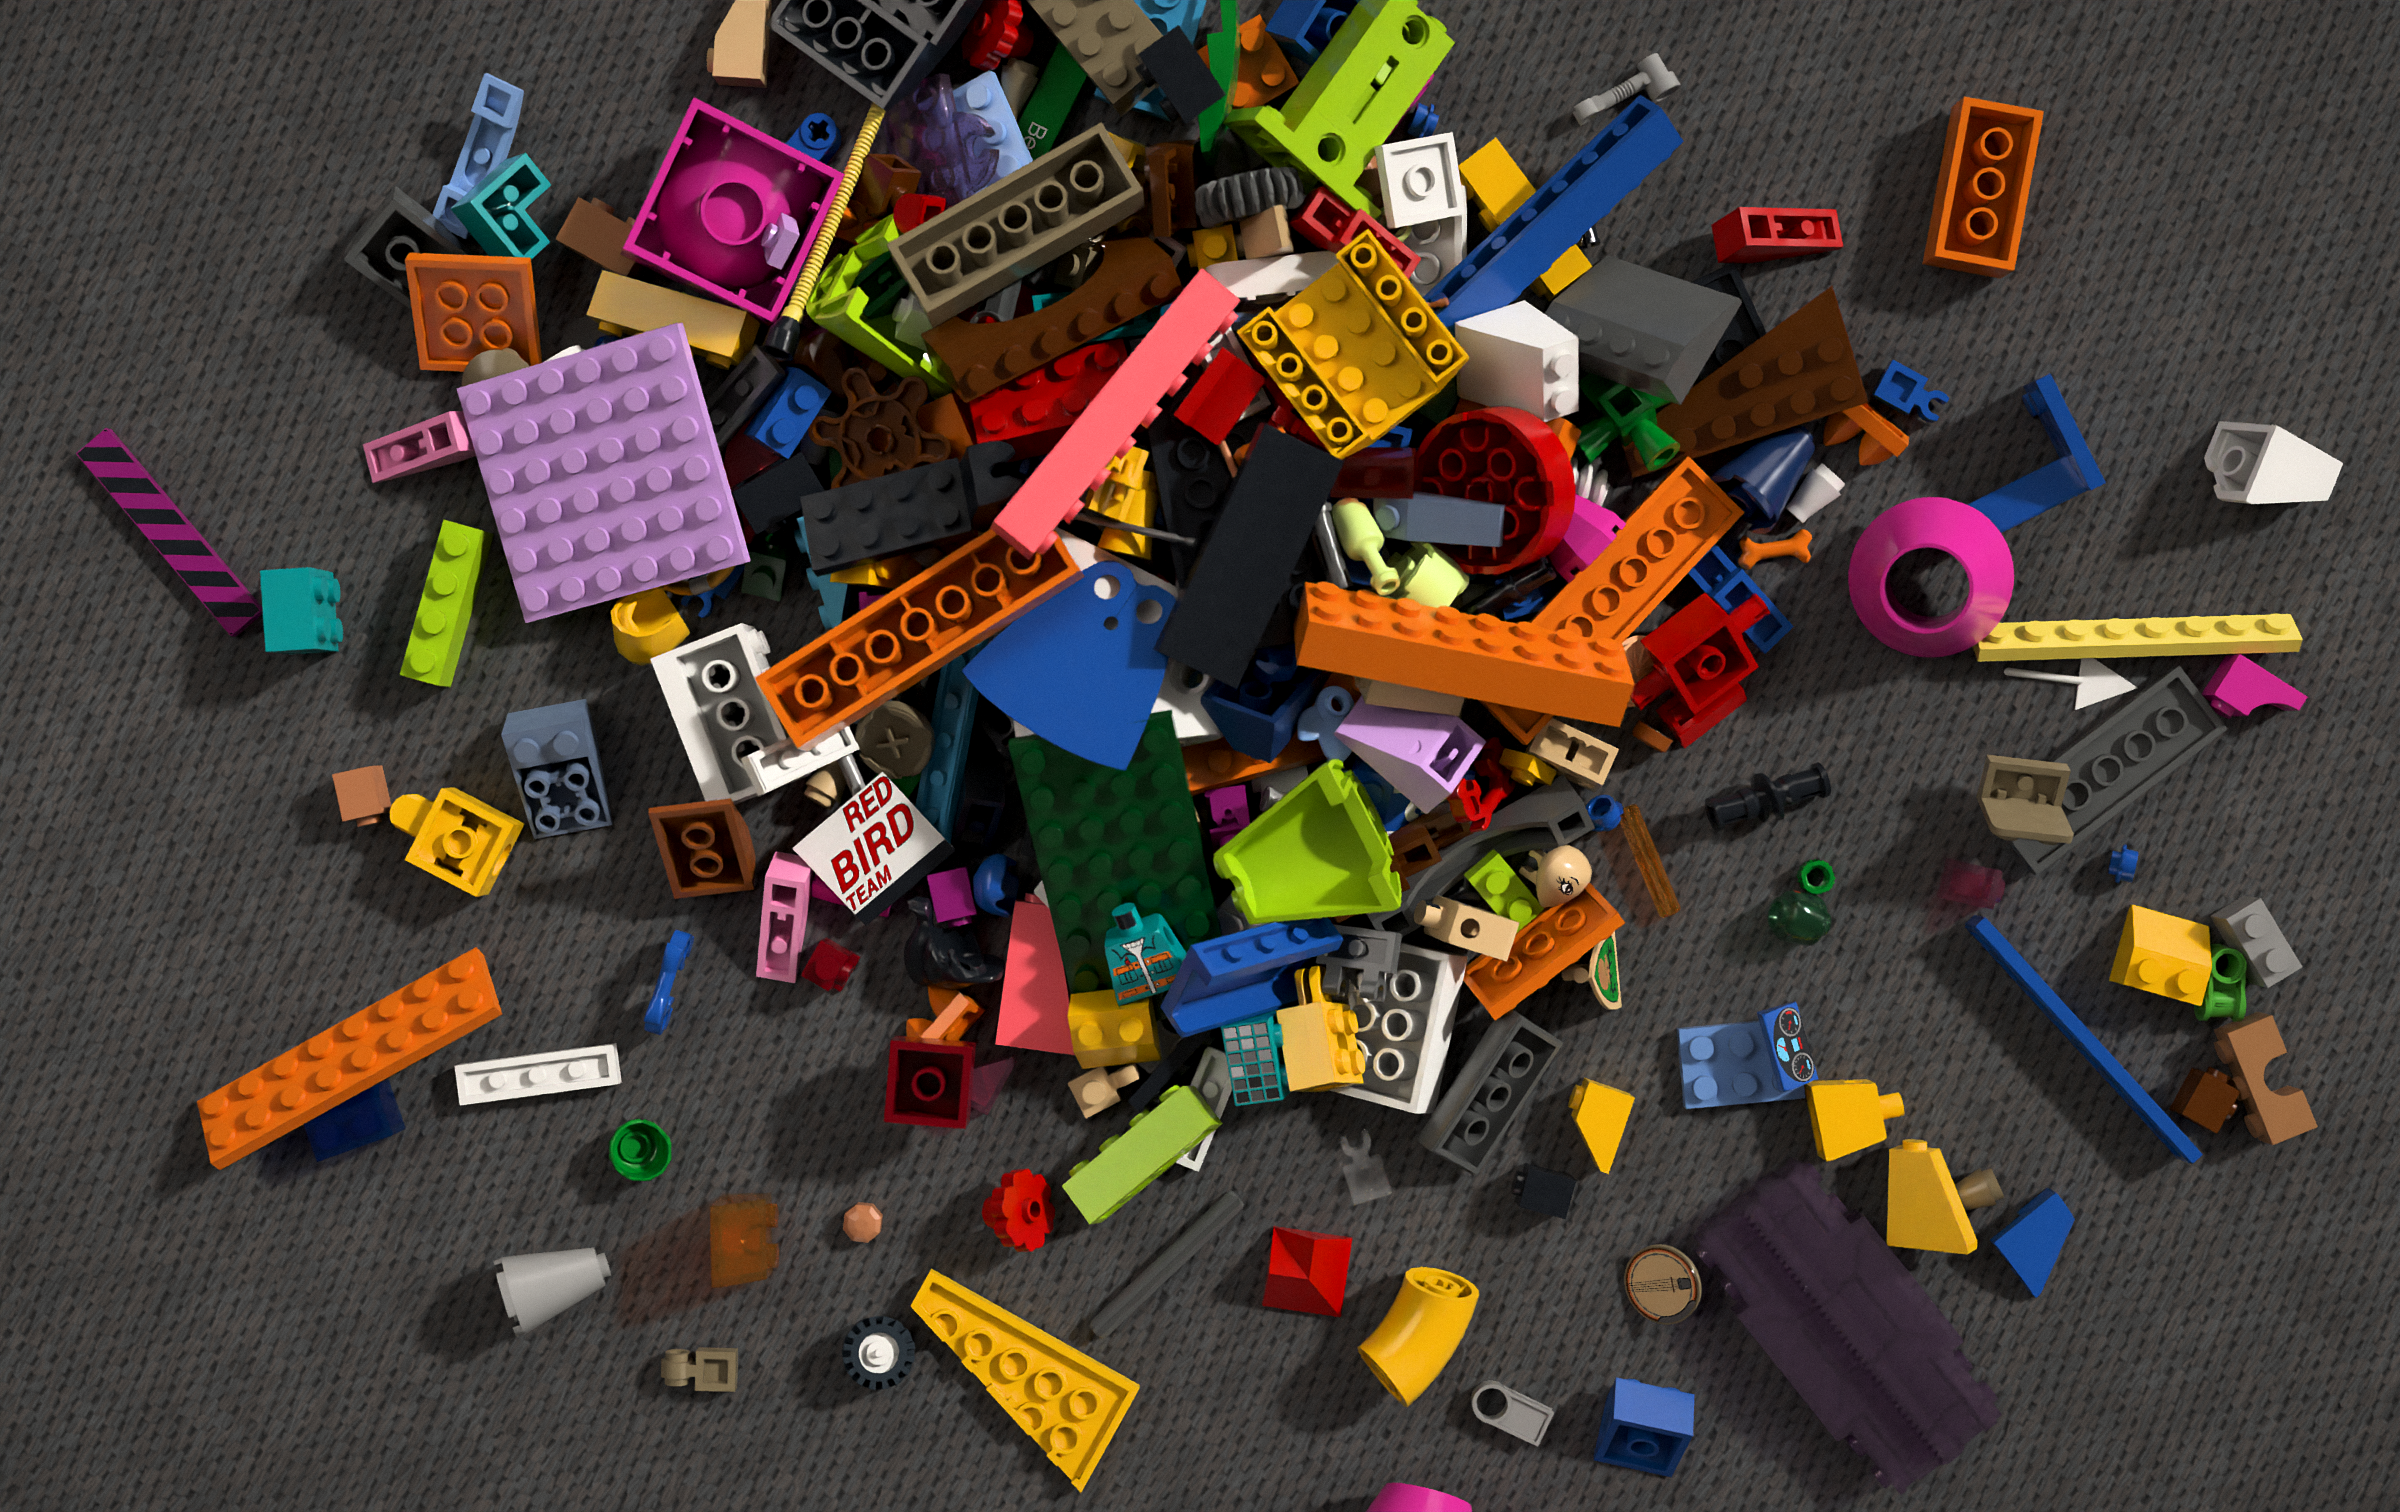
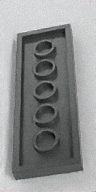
M2180 665L2173 666L2049 761L2068 764L2071 770L2061 807L2074 833L2072 842L2045 845L2037 840L2018 838L2015 841H2006L2033 875H2038L2228 730V728Z

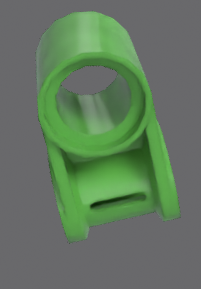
M2216 943L2210 944L2212 970L2202 1006L2194 1005L2196 1018L2199 1021H2207L2210 1017H2227L2233 1022H2241L2246 1013V959L2236 949ZM2226 954L2228 958L2227 967L2224 971L2218 973L2215 966L2216 961L2220 956Z

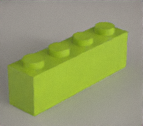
M443 520L400 675L437 686L451 687L494 534Z
M1177 1084L1168 1089L1159 1097L1161 1104L1152 1112L1146 1109L1139 1113L1129 1122L1131 1126L1129 1131L1121 1137L1118 1134L1110 1137L1100 1145L1098 1149L1101 1151V1154L1091 1162L1085 1159L1069 1171V1175L1072 1178L1065 1182L1062 1187L1090 1225L1105 1221L1223 1124L1195 1086H1182L1180 1088Z

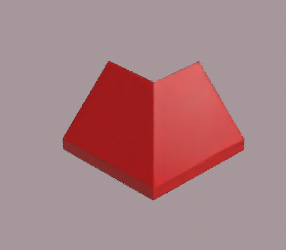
M1273 1226L1262 1306L1341 1317L1352 1237Z

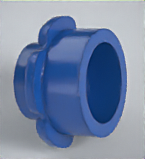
M1421 103L1416 105L1406 130L1407 134L1415 136L1416 139L1423 138V136H1432L1439 119V115L1433 113V104H1430L1429 107Z
M1609 795L1596 796L1586 805L1588 814L1595 827L1593 829L1595 832L1614 829L1621 821L1620 815L1624 812L1622 804L1614 801Z
M2127 845L2122 846L2121 852L2113 850L2111 854L2108 874L2115 875L2116 883H2119L2120 880L2132 883L2139 852L2127 849Z

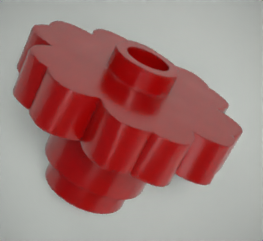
M1021 0L983 1L966 27L968 32L963 37L961 44L963 58L970 61L971 66L986 72L996 69L1001 57L1006 59L1012 57L1022 60L1028 55L1033 45L1034 34L1032 30L1028 29L1027 24L1021 21L1023 17Z
M1014 1169L1010 1173L1002 1175L1001 1187L994 1188L992 1196L988 1197L983 1203L982 1217L985 1224L994 1229L995 1235L1000 1238L1004 1247H1014L1017 1252H1032L1044 1245L1045 1234L1052 1232L1055 1217V1207L1049 1202L1051 1187L1046 1183L1043 1175H1032L1029 1169Z

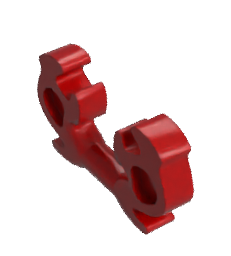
M1498 737L1484 739L1486 743L1480 750L1482 752L1481 760L1474 761L1478 774L1489 777V790L1482 801H1479L1481 789L1474 779L1466 780L1465 778L1460 780L1453 792L1446 798L1449 801L1450 809L1456 822H1472L1469 829L1471 833L1485 831L1489 827L1493 811L1502 799L1513 792L1516 786L1515 780L1509 781L1511 771L1499 763L1505 748L1500 744Z

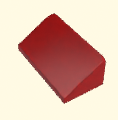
M1737 683L1696 715H1693L1676 696L1659 707L1656 712L1680 744L1686 748L1745 703L1747 697L1742 686Z

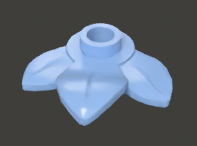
M1340 686L1324 688L1316 696L1314 706L1304 710L1297 722L1298 740L1314 741L1318 739L1322 751L1328 760L1338 759L1343 762L1352 752L1350 748L1333 735L1354 706L1350 693ZM1332 699L1337 700L1340 704V712L1332 708Z

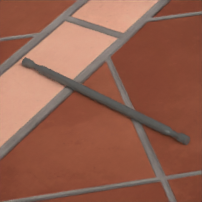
M1079 512L1074 520L1166 541L1182 542L1193 547L1197 544V539L1180 537L1177 534Z

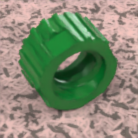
M1809 859L1807 862H1803L1796 875L1800 888L1813 895L1829 892L1836 879L1832 866L1828 862L1819 859ZM1814 868H1820L1824 874L1823 881L1818 886H1812L1807 880V874Z

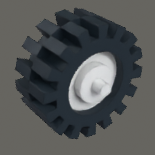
M874 1316L861 1320L850 1329L843 1342L842 1358L845 1370L856 1383L868 1389L884 1390L899 1384L909 1374L915 1360V1345L910 1332L900 1322L890 1317Z

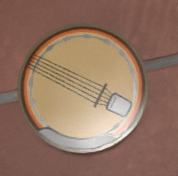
M1662 1244L1647 1246L1633 1255L1625 1270V1290L1631 1304L1642 1316L1652 1322L1665 1325L1679 1323L1688 1318L1696 1310L1700 1302L1702 1285L1699 1273L1693 1262L1683 1252L1674 1247Z

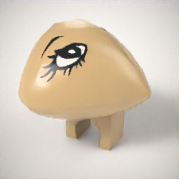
M1567 844L1557 847L1548 853L1541 849L1531 850L1528 855L1537 860L1538 870L1535 871L1530 866H1522L1519 870L1520 874L1536 885L1537 898L1540 906L1543 908L1556 907L1579 895L1589 884L1592 875V869L1586 856L1577 848Z

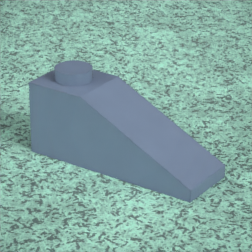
M1403 488L1374 494L1373 519L1382 532L1383 537L1418 542L1491 547L1503 546L1505 505Z

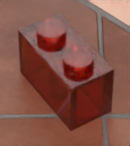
M1365 447L1341 459L1345 462L1331 489V497L1413 499L1416 476V448Z

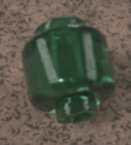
M1791 890L1784 892L1780 897L1773 900L1768 911V924L1772 928L1775 937L1781 941L1801 946H1813L1822 936L1829 932L1831 916L1828 913L1824 900L1820 897Z

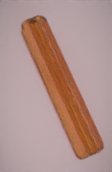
M1636 804L1623 807L1624 812L1620 815L1621 827L1659 916L1663 918L1672 916L1680 911L1679 902Z

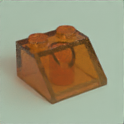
M771 1193L723 1194L710 1206L712 1288L766 1280L772 1274L773 1268H778L779 1245L778 1243H772V1228H777L779 1212L778 1204L771 1203Z

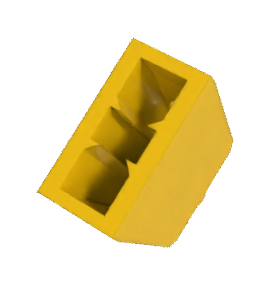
M1868 1079L1812 1081L1804 1085L1817 1154L1826 1162L1885 1140L1887 1134L1884 1120L1904 1116V1105L1899 1092L1879 1096L1876 1084Z

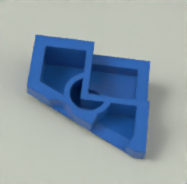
M2046 1188L2017 1212L2019 1217L1990 1239L1991 1243L2012 1267L2010 1269L2034 1298H2037L2042 1293L2075 1220L2060 1196L2049 1188Z

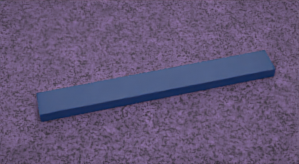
M1974 915L1965 923V928L2177 1159L2193 1164L2203 1155L1986 917Z

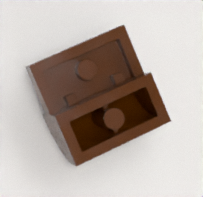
M1200 139L1162 142L1145 147L1146 162L1144 176L1148 189L1147 217L1150 229H1154V237H1170L1181 228H1198L1201 222L1195 208V191L1205 184L1204 159L1201 152Z

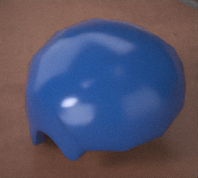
M994 854L985 859L978 867L972 885L974 901L981 910L996 916L1010 918L1017 898L1019 879L1007 869L1008 866H1015L1016 862L1004 854Z

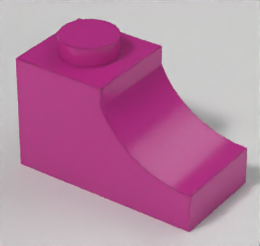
M2241 654L2226 655L2202 692V696L2211 702L2210 706L2215 713L2228 719L2232 716H2248L2252 709L2264 704L2278 707L2284 711H2299L2308 698Z

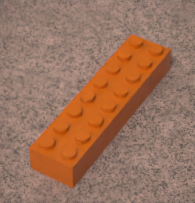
M990 529L755 677V680L796 747L808 752L1085 576L1060 536L1044 555L1036 551L1028 560Z
M1305 582L1293 624L1297 665L1620 727L1634 688L1633 678L1623 645L1613 639L1599 637L1597 639L1582 637L1573 631L1565 629L1558 631L1541 629L1530 622H1519L1516 624L1501 621L1490 614H1479L1476 616L1461 613L1449 606L1435 608L1420 605L1417 601L1409 598L1395 600L1380 597L1375 592L1369 590L1354 592L1340 589L1338 586L1328 582H1319L1317 584Z

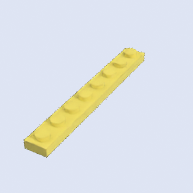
M2291 614L2176 618L2152 617L2143 619L2113 618L2109 620L1999 622L1990 634L1973 646L1977 661L1983 662L2299 652L2303 639Z

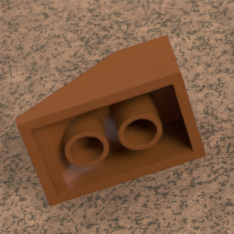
M731 798L649 808L648 814L674 899L754 890L755 851L748 826Z

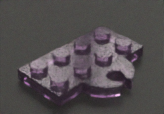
M939 73L922 80L900 102L884 113L882 123L889 154L899 156L922 173L915 194L946 198L944 211L987 186L994 176L999 160V149H983L979 157H976L973 146L979 136L991 138L996 133L983 117L970 112H957L949 75Z

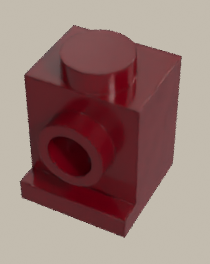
M826 937L820 940L801 976L827 991L835 988L841 992L861 957Z

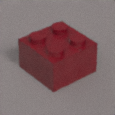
M898 1035L891 1039L884 1122L966 1129L970 1122L976 1042Z

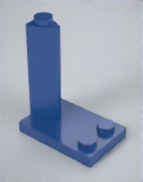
M2051 373L2024 385L2027 394L2023 395L2022 399L2029 414L2032 417L2039 416L2060 459L1967 504L1987 516L2001 533L2106 483Z

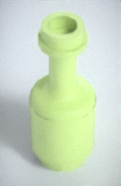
M1353 497L1338 501L1333 505V511L1330 514L1338 540L1346 555L1354 561H1365L1373 575L1370 584L1379 595L1392 593L1400 584L1398 573L1394 568H1387L1379 554L1384 543V537L1367 506Z

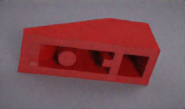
M1738 207L1711 225L1718 263H1756L1835 251L1843 248L1836 209Z

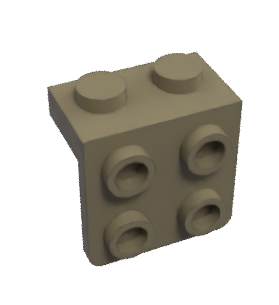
M1987 755L1976 798L1990 832L2008 841L2023 838L2037 840L2045 845L2071 843L2074 833L2061 807L2071 772L2068 764Z

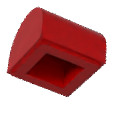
M913 193L901 196L895 204L893 214L897 228L905 234L944 212L946 198Z

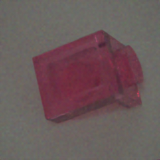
M1946 858L1937 897L1993 910L1995 902L1999 903L2005 889V881L2001 879L2002 871Z

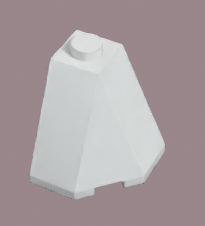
M2219 421L2204 457L2207 469L2214 473L2217 482L2213 486L2217 498L2222 501L2245 504L2328 501L2343 465L2339 460L2277 425Z

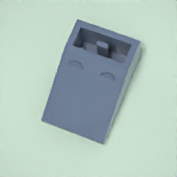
M583 699L508 713L501 736L533 838L538 839L612 825L597 735L587 700Z

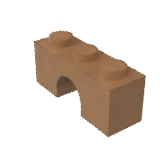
M2256 1012L2244 1017L2241 1022H2231L2214 1029L2218 1041L2214 1042L2216 1053L2224 1064L2228 1063L2233 1076L2229 1081L2230 1086L2241 1091L2237 1099L2243 1101L2248 1115L2244 1117L2245 1124L2254 1138L2275 1145L2318 1127L2302 1089L2287 1085L2278 1090L2270 1091L2265 1084L2264 1070L2266 1065L2273 1058L2287 1053L2272 1015Z

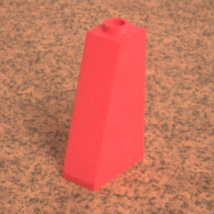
M1025 893L1024 900L1017 899L1014 904L995 1044L1075 1055L1067 1016L1071 996L1050 909L1034 893Z

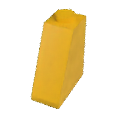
M1902 1140V1145L1889 1149L1886 1246L1968 1255L1977 1249V1239L1941 1150L1938 1148H1928L1927 1141Z

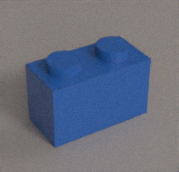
M786 366L784 371L787 376L760 406L743 434L774 455L789 459L832 391L801 369Z

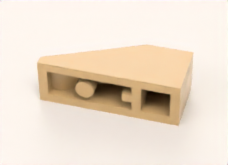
M735 0L715 34L714 48H708L707 70L712 73L713 78L719 85L767 87L770 28L766 23L771 17L772 0Z
M1283 205L1273 206L1239 222L1241 232L1234 233L1238 257L1245 256L1246 260L1296 254L1292 230L1289 225V215Z

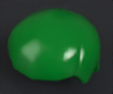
M647 1119L629 1120L617 1127L608 1142L609 1160L615 1170L626 1179L631 1181H651L663 1174L670 1163L671 1141L669 1136L654 1122Z

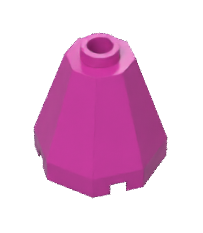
M1576 494L1574 512L1569 528L1558 546L1546 557L1554 568L1555 573L1565 583H1570L1576 578L1570 571L1579 569L1583 572L1617 537L1612 529L1622 530L1626 523L1614 512Z

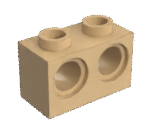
M1552 718L1529 742L1525 753L1534 755L1556 770V775H1564L1568 781L1596 792L1603 786L1619 749Z

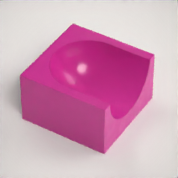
M693 98L620 254L720 304L747 311L758 322L768 327L776 322L845 174ZM782 212L796 219L800 236L783 268L780 270L766 263L761 239L766 227L770 223L775 224Z

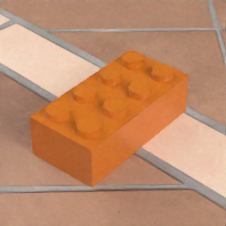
M1965 96L1951 107L1922 264L2000 279L2015 270L2044 111Z

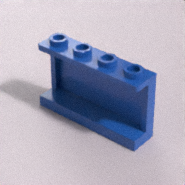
M1324 917L1274 922L1193 944L1190 946L1161 1005V1009L1180 1037H1187L1298 1004L1299 1000L1294 978L1296 970L1306 968L1311 957L1338 950L1344 939L1330 919Z

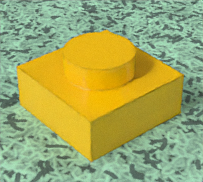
M1507 748L1504 749L1499 760L1500 764L1512 771L1510 777L1513 780L1530 787L1533 786L1534 782L1551 786L1557 772L1534 755Z

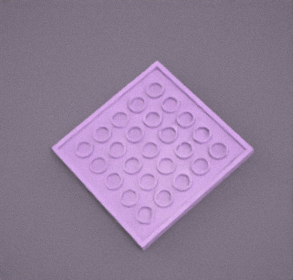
M683 323L671 324L456 388L525 623L751 562Z

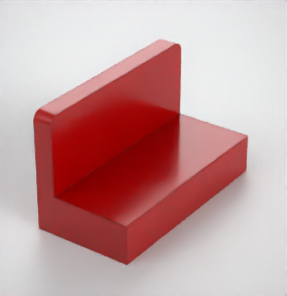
M1222 347L1174 413V416L1186 425L1193 427L1214 444L1221 445L1265 385L1266 378Z

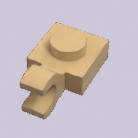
M1136 1063L1127 1064L1110 1074L1106 1066L1095 1067L1070 1080L1067 1084L1085 1118H1088L1121 1101L1122 1097L1118 1088L1138 1080L1141 1073Z

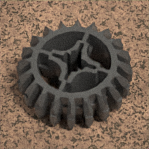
M1286 166L1234 174L1230 177L1203 184L1195 191V208L1197 215L1200 217L1201 225L1206 228H1219L1230 224L1232 226H1239V222L1273 206L1283 205L1287 214L1296 211L1304 203L1303 193L1305 192L1297 169Z

